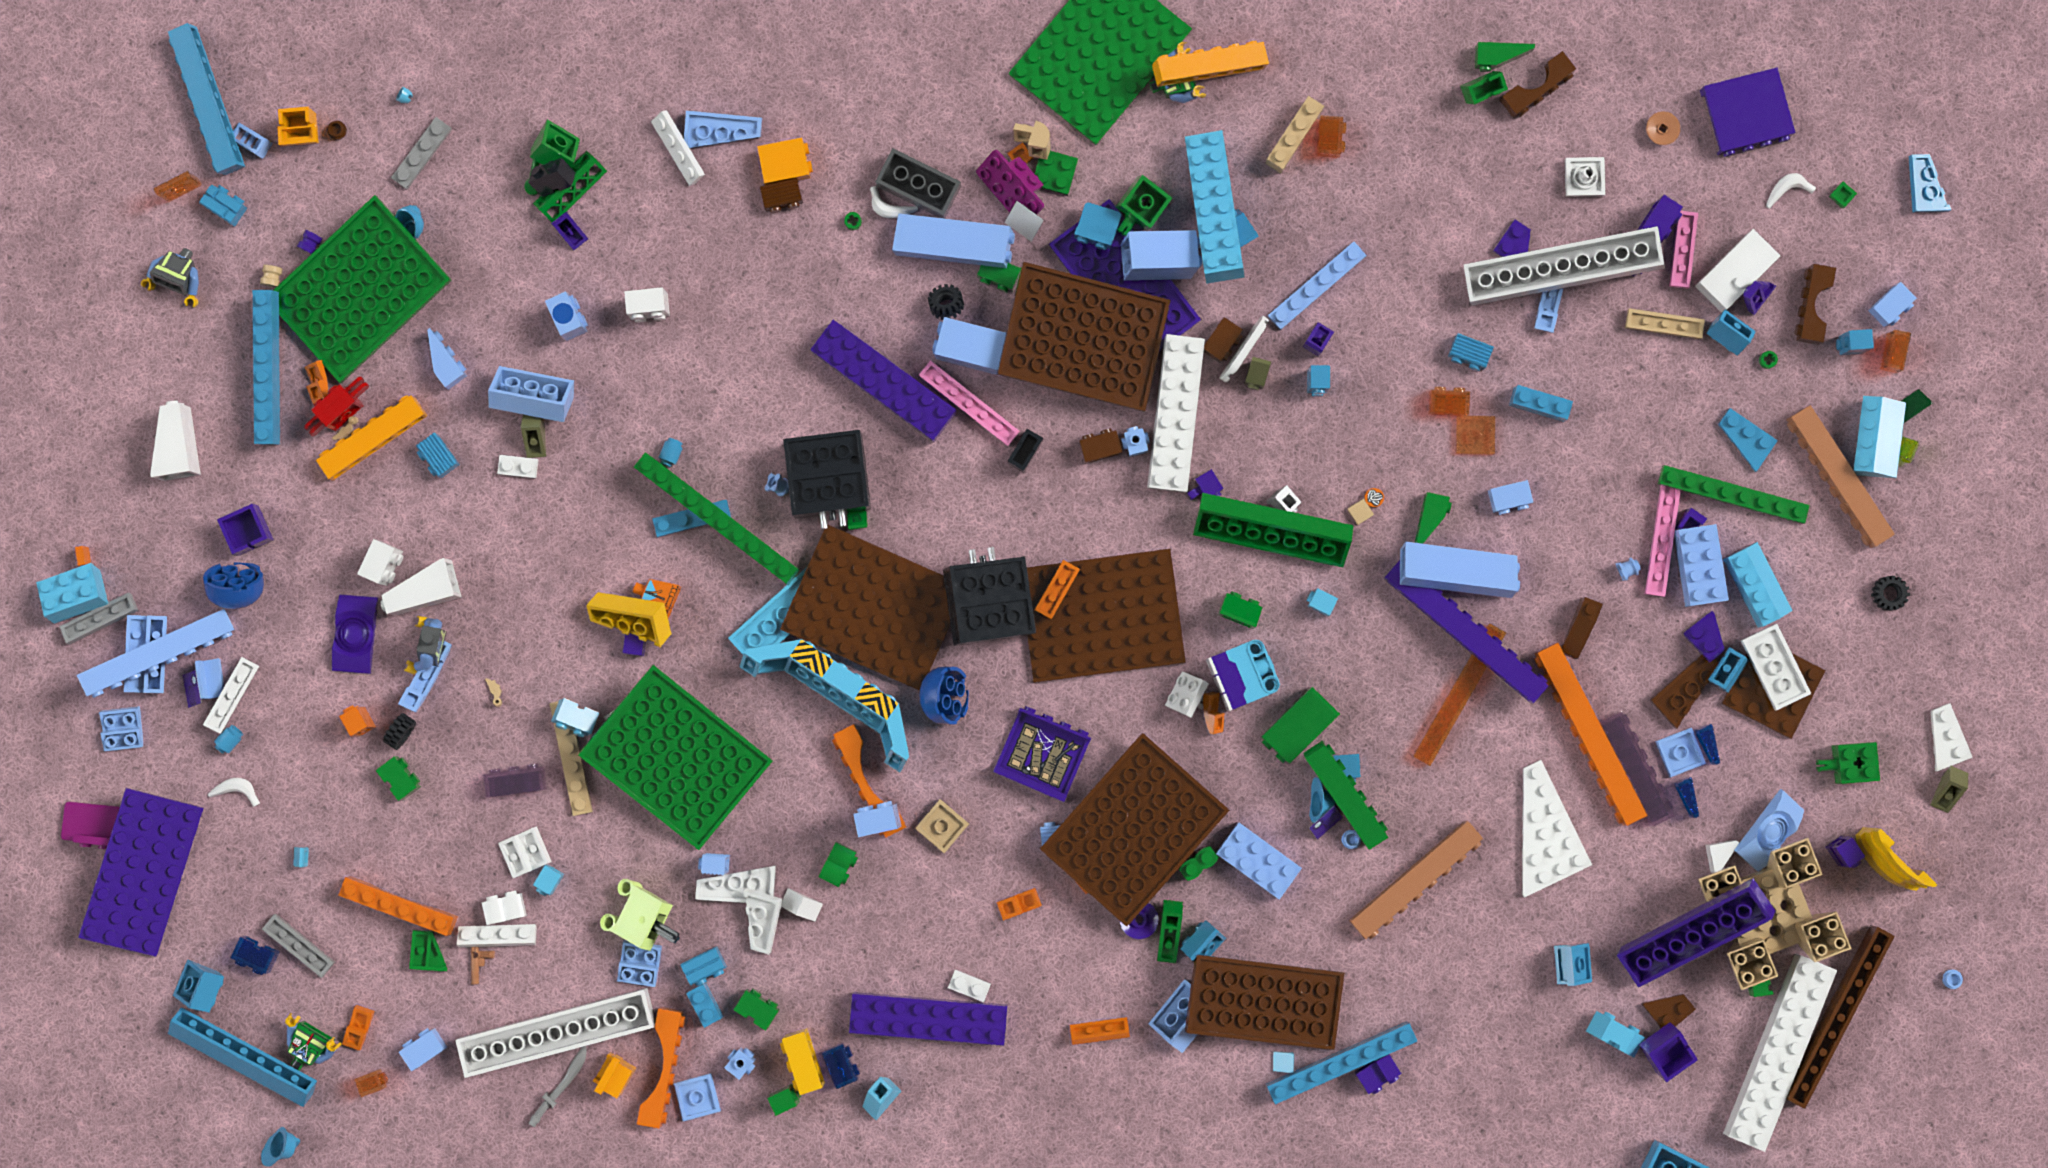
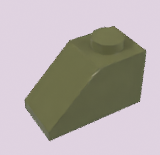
M1252 357L1244 383L1248 385L1249 389L1257 391L1259 388L1263 389L1271 361Z
M523 414L521 432L527 458L546 457L543 418Z
M1950 766L1942 776L1930 805L1949 813L1968 789L1969 773Z

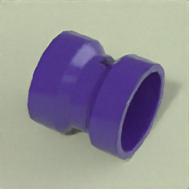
M305 229L303 239L299 241L297 247L312 254L323 238Z

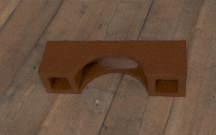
M1563 51L1544 66L1546 79L1542 86L1536 89H1525L1517 85L1499 100L1513 118L1517 115L1522 117L1529 111L1528 107L1530 105H1538L1544 100L1542 96L1546 93L1551 95L1559 88V83L1562 81L1567 83L1574 77L1573 73L1577 68Z
M1812 264L1809 268H1806L1804 273L1806 286L1801 291L1803 304L1798 309L1800 322L1796 325L1794 332L1797 336L1796 341L1816 345L1824 343L1827 323L1818 317L1815 310V301L1821 291L1834 286L1836 267Z

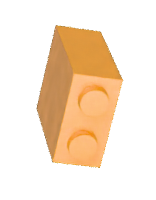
M802 138L757 146L765 185L795 178L798 181L811 178L810 173L813 172L811 161L807 162L806 154H810L808 143H804Z

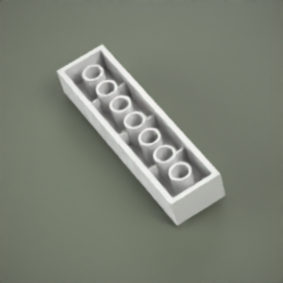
M1169 334L1164 336L1147 488L1178 492L1188 491L1205 342L1203 338Z

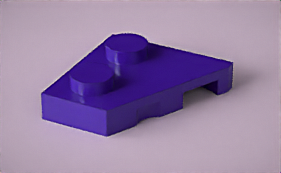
M1755 280L1751 286H1747L1743 297L1748 312L1755 315L1776 288V285L1771 282Z
M1713 611L1683 633L1685 638L1709 663L1725 651Z

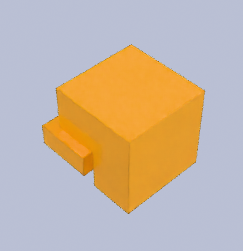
M311 108L278 109L279 125H281L277 126L279 146L319 143L316 113Z
M609 1053L597 1076L593 1079V1082L598 1084L594 1091L600 1095L606 1092L617 1099L622 1095L636 1067L624 1061L617 1054Z

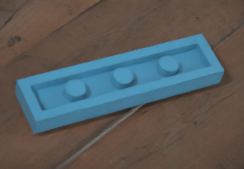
M727 499L713 503L731 517ZM689 509L652 518L657 537L707 525L706 522Z

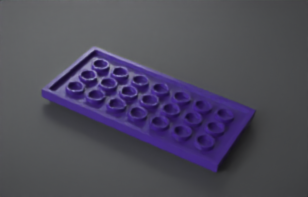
M1110 199L1100 205L1119 212ZM1121 214V218H1120V221H1119L1118 228H1119V226L1122 224V222H1123L1124 219H1125V218L1122 216V214ZM1077 222L1049 243V247L1070 274L1171 300L1159 352L1163 349L1164 336L1166 334L1181 336L1201 321L1172 280L1124 281L1121 243L1125 237L1121 235L1122 232L1118 233L1116 231L1111 250L1107 248L1102 250L1095 247L1094 244H1083L1074 238L1076 227L1079 224Z
M125 788L78 938L157 957L204 809L203 807Z

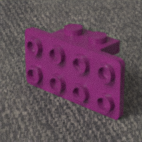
M994 150L976 170L979 178L1009 213L1016 201L1036 215L1044 208V203L1035 194L1044 185L1020 157L1008 162L998 150Z
M66 802L61 838L79 843V847H91L94 844L99 845V849H106L119 807Z

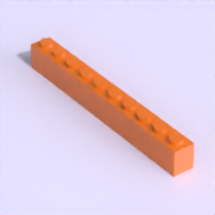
M1554 643L1535 653L1536 658H1534V661L1539 669H1543L1545 673L1543 677L1547 679L1546 684L1551 685L1554 691L1552 693L1556 703L1560 702L1563 708L1561 710L1562 716L1565 720H1569L1571 724L1569 728L1572 735L1578 737L1581 743L1578 745L1583 755H1587L1589 759L1587 764L1592 772L1595 771L1598 776L1596 781L1599 787L1607 793L1605 799L1610 807H1614L1616 811L1614 816L1619 824L1622 823L1623 826H1628L1648 816L1559 643Z

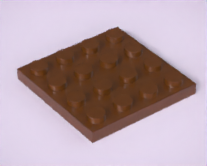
M1746 653L1745 657L1749 661L1729 693H1726L1721 704L1792 739L1826 670L1792 653L1811 694L1783 708L1774 710Z

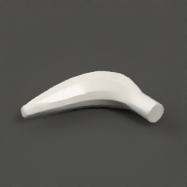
M1788 174L1775 185L1766 207L1770 209L1791 188L1799 187L1812 194L1816 187L1807 182L1800 174Z
M877 186L870 188L873 210L882 217L898 218V214L908 215L918 211L917 206H893L886 204L881 199Z
M242 778L225 780L208 793V796L211 798L229 792H241L247 796L253 807L260 803L255 795L252 784Z

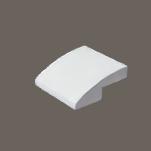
M537 827L498 843L513 878L552 862Z

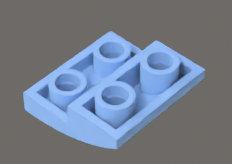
M140 706L102 710L99 712L103 730L100 734L104 751L143 747Z
M624 940L617 981L655 987L662 946L654 944L651 951H648Z

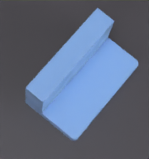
M218 658L195 661L201 699L218 698L224 689L221 660Z

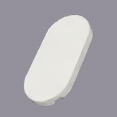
M1261 316L1223 370L1220 376L1221 380L1228 382L1230 380L1228 376L1230 374L1233 375L1238 370L1263 333L1269 319Z

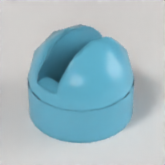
M402 87L396 100L404 104L409 103L411 100L408 97H413L412 92Z

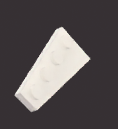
M776 866L698 879L695 899L747 903L746 897H744V890L746 888L774 896Z

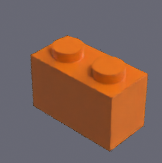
M352 705L344 709V714L339 716L347 732L352 737H360L376 728L365 707H354Z

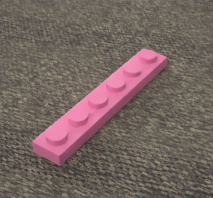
M931 360L919 374L920 378L1009 447L1020 433L1017 428Z
M1660 485L1644 593L1659 597H1665L1681 492V490Z

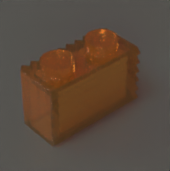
M1320 115L1317 156L1340 158L1341 152H1345V141H1342V134L1346 133V122H1343V117Z
M1893 330L1886 334V344L1884 345V352H1882L1883 356H1881L1883 359H1881L1882 363H1880L1881 367L1879 368L1880 370L1899 373L1904 371L1911 333Z
M1434 387V390L1429 392L1428 414L1469 415L1470 391H1465V388L1456 387L1453 388V391L1446 390V387Z

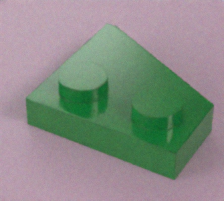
M413 930L409 969L447 972V965L433 931Z

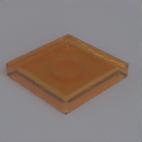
M186 171L153 189L156 195L167 202H171L200 187L202 184L196 176Z
M1457 415L1456 454L1494 455L1495 416Z

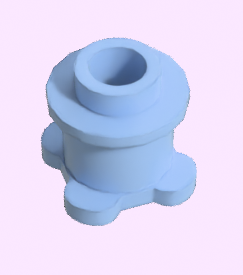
M773 473L769 474L765 491L769 492L772 490L778 496H784L789 492L788 479L782 478V475L779 473L776 475Z
M1631 557L1624 563L1615 564L1622 581L1628 580V577L1632 575H1639V570H1641L1638 561L1633 560Z

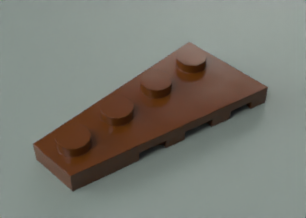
M1701 654L1650 699L1675 729L1679 727L1695 700L1698 699L1706 684L1709 683L1708 679L1720 662L1717 658L1709 663Z

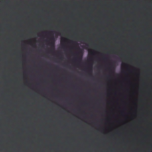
M538 763L529 764L527 769L521 770L519 766L508 767L506 772H501L500 769L489 770V774L483 775L486 798L547 790L544 767H539Z

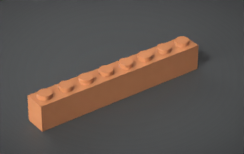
M1809 405L1786 419L1789 430L1798 436L1800 447L1807 450L1810 462L1820 470L1819 476L1830 485V493L1841 502V510L1845 514L1848 513L1852 519L1850 520L1851 525L1862 534V542L1866 546L1873 548L1894 536L1895 533L1812 406Z
M1465 820L1354 915L1349 922L1364 939L1368 937L1372 939L1379 933L1378 929L1382 925L1386 927L1394 920L1392 917L1397 912L1399 914L1404 912L1411 900L1414 902L1423 895L1422 891L1426 887L1428 889L1432 888L1438 882L1436 879L1440 875H1447L1452 870L1451 866L1454 863H1461L1467 857L1465 854L1468 851L1476 850L1481 845L1482 836L1469 821Z

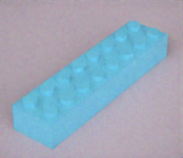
M1223 131L1186 136L1185 143L1206 283L1244 278Z

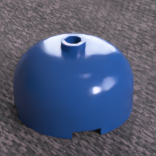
M234 562V565L221 567V564H217L209 568L203 575L204 590L208 599L215 605L226 609H240L256 602L264 589L263 573L258 565ZM242 564L250 569L241 570L238 574V567L234 565Z
M948 666L935 668L922 681L919 693L921 708L925 715L935 723L955 725L967 713L969 689L966 690L967 698L962 707L959 700H951L950 698L962 697L965 693L964 683L966 675L960 668Z

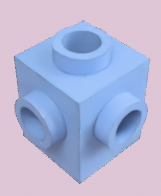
M1138 426L1128 428L1127 432L1124 433V438H1121L1123 449H1127L1129 457L1148 453L1147 444L1150 443L1148 433H1144L1143 428L1138 429ZM1136 438L1139 442L1134 443L1132 439Z
M740 1048L738 1051L734 1049L727 1058L730 1061L725 1066V1069L740 1080L745 1073L749 1075L754 1069L755 1065L753 1063L756 1060L753 1057L754 1053L747 1048ZM739 1060H742L744 1065L740 1064Z

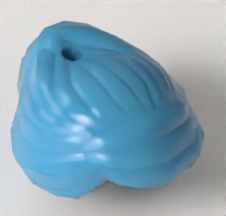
M416 205L402 207L396 212L395 217L415 239L419 238L424 228L420 209Z

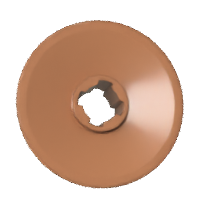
M1657 112L1647 122V135L1656 144H1671L1680 134V123L1669 112ZM1660 126L1666 129L1664 133L1659 130Z

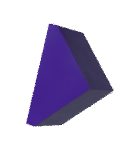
M567 212L551 223L573 251L588 240L587 236Z
M1318 322L1304 343L1303 348L1319 357L1334 331Z

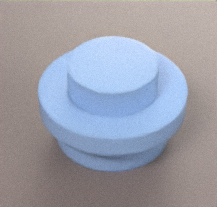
M1347 830L1342 835V844L1348 849H1355L1361 843V838L1355 830Z
M1950 969L1943 974L1942 981L1947 988L1957 989L1961 986L1963 978L1960 972Z

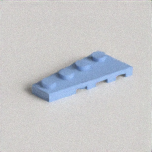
M686 111L684 140L689 148L759 138L761 137L762 118Z

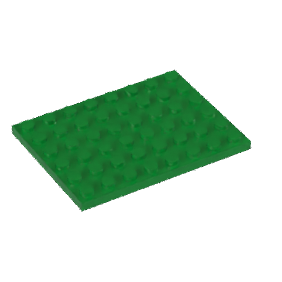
M1069 0L1008 75L1093 144L1097 145L1154 77L1152 64L1159 56L1168 55L1177 49L1178 44L1183 42L1192 31V28L1157 0Z
M374 195L273 291L279 292V315L313 354L319 360H322L323 365L337 381L343 383L448 285L452 279L379 197Z
M654 664L651 665L578 753V756L698 850L701 849L773 762L770 757Z

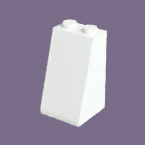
M168 401L166 405L160 406L150 473L152 478L166 481L201 475L191 407L184 405V403Z
M439 559L382 595L383 600H381L382 610L386 611V614L396 616L461 598L452 560Z

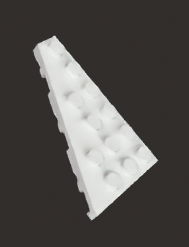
M1539 760L1523 768L1522 895L1527 897L1591 866L1592 863L1542 761Z

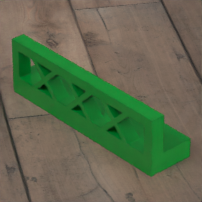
M587 150L571 166L576 172L571 187L561 191L558 188L554 189L555 192L545 197L540 196L533 203L551 222L567 212L607 172ZM596 164L600 170L595 175H589V169ZM579 179H585V185L581 189H576V182ZM565 193H571V199L568 202H562V196ZM552 206H558V212L551 217L547 211Z

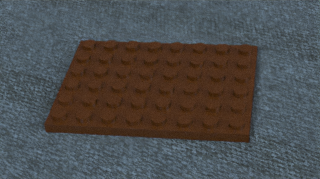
M1022 262L996 375L1145 412L1171 300L1032 263Z
M827 524L828 528L824 529L780 630L920 691L922 681L930 672L950 626L944 576Z
M1171 549L1068 562L1079 568L1080 571L1052 619L1035 611V608L1061 563L1027 567L1036 629L1035 634L1027 636L1034 683L1186 663Z
M1142 733L1041 846L1040 850L1127 927L1230 810Z

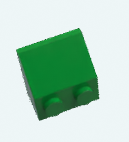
M547 119L532 146L530 158L542 165L562 158L571 167L575 162L580 138Z
M1233 591L1230 594L1226 593L1217 615L1248 628H1256L1263 608L1259 606L1260 602L1250 598L1248 601L1241 599L1242 595Z

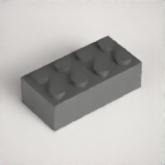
M892 148L875 181L877 187L943 219L946 218L961 188L960 181Z

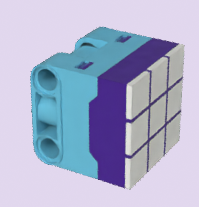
M1260 640L1249 641L1206 659L1227 711L1273 694L1279 689L1280 683L1274 665L1264 644Z

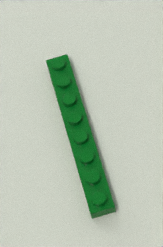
M1666 465L1662 466L1658 480L1659 485L1805 524L1810 506Z

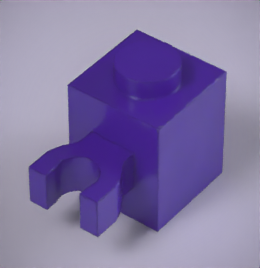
M1211 469L1196 478L1194 481L1198 487L1187 493L1190 500H1193L1202 493L1221 496L1220 492L1224 488Z

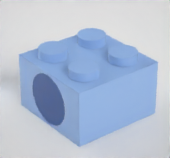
M565 291L545 300L560 336L566 341L587 332L586 326H588L584 315L578 312L580 305L573 295L570 296Z

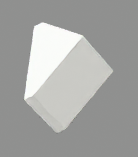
M1730 840L1705 845L1711 873L1722 870L1738 846V841Z
M789 888L781 903V907L812 921H816L823 905Z

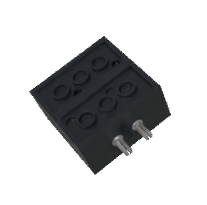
M860 430L783 439L791 511L795 519L820 516L821 529H824V526L827 529L826 515H829L830 521L836 520V514H839L840 526L843 527L844 523L845 527L847 526L845 513L871 510L863 435Z
M994 547L987 548L989 561H986V555L979 556L980 562H977L975 549L969 550L970 564L954 565L943 569L953 646L1025 637L1036 633L1025 557L996 560Z

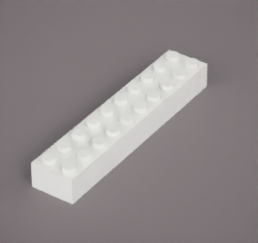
M1658 226L1464 265L1469 300L1472 306L1665 268Z
M1794 955L1723 1134L1764 1152L1766 1151L1837 970L1819 962H1813L1802 955Z
M648 988L460 1037L455 1041L464 1077L466 1078L654 1028L656 1020Z

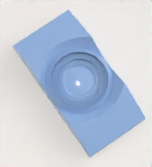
M1780 789L1734 851L1759 872L1767 866L1770 852L1779 849L1786 838L1797 831L1804 809L1785 791Z

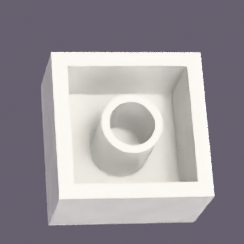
M663 287L624 291L626 314L632 320H635L636 323L646 322L647 318L661 321L665 320L666 316H670L668 293Z
M373 539L357 574L387 586L395 578L394 570L403 560V551Z

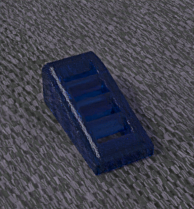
M1712 723L1706 724L1694 732L1710 763L1717 765L1720 763L1714 729Z
M1686 777L1675 782L1674 786L1691 818L1699 817L1692 777Z

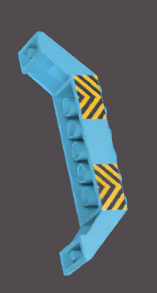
M802 639L746 649L739 666L741 669L754 677L761 673L787 672L878 732L881 736L886 755L884 763L899 773L902 771L909 758V752L899 703L893 696L884 694L876 685L869 684L861 675L852 673L844 664L837 663L829 654L817 650L811 642H805Z

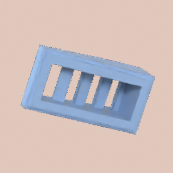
M238 123L233 131L237 144L262 159L273 144L241 123ZM242 128L246 132L241 140H238L236 136ZM252 134L247 143L245 144L244 141L246 140L248 135ZM256 138H258V140H257V142L255 143L254 147L251 148L250 146L252 145V143L254 142V140H255Z

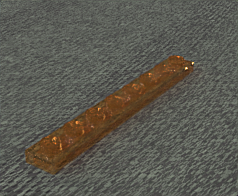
M1490 623L1486 627L1488 630L1486 633L1491 637L1496 636L1502 641L1506 635V632ZM1472 653L1413 755L1414 758L1428 766H1431L1487 668Z

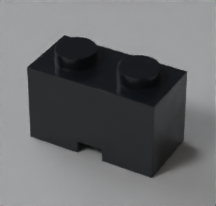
M562 158L549 161L544 165L534 167L528 183L542 197L553 194L555 192L554 189L558 188L561 191L571 187L576 172Z
M1026 429L1007 463L1025 473L1041 446L1043 437Z

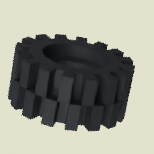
M944 284V287L939 285V289H932L933 293H929L928 303L933 316L935 315L937 319L941 317V320H943L944 317L951 319V316L956 318V313L959 315L962 313L964 301L958 287L954 288L952 284L948 287V284ZM944 300H953L946 305L940 304Z
M1886 576L1874 583L1875 586L1871 589L1873 591L1871 597H1874L1873 602L1877 604L1878 608L1892 611L1905 606L1904 603L1908 602L1909 599L1907 597L1910 596V593H1907L1909 586H1905L1906 582L1901 581L1902 578ZM1887 586H1892L1897 591V596L1892 601L1884 597L1883 592Z
M401 713L386 731L383 742L395 750L400 749L414 730L416 721Z

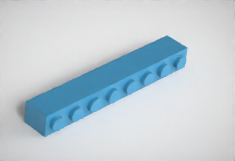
M186 23L168 31L169 43L176 54L175 60L180 66L181 78L187 86V95L193 103L194 115L200 123L199 129L205 138L206 149L211 155L213 169L219 174L227 175L244 168L245 164L238 144L235 141V135L197 27Z
M252 290L254 444L280 445L279 292L273 290Z
M181 1007L171 1019L168 1030L169 1035L294 1103L304 1107L313 1095L317 1080Z
M1406 1021L1302 1067L1293 1073L1268 1082L1266 1086L1274 1104H1278L1417 1042L1410 1023Z

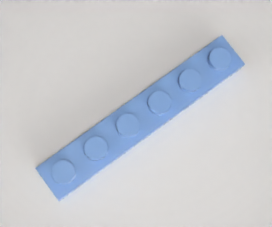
M1352 242L1271 312L1268 317L1281 330L1367 255L1355 242Z

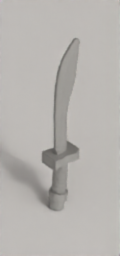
M583 1046L575 1056L567 1074L550 1095H548V1092L544 1094L542 1098L545 1101L540 1105L535 1114L531 1116L528 1124L535 1127L550 1105L552 1109L557 1105L556 1098L571 1083L585 1062L586 1046Z

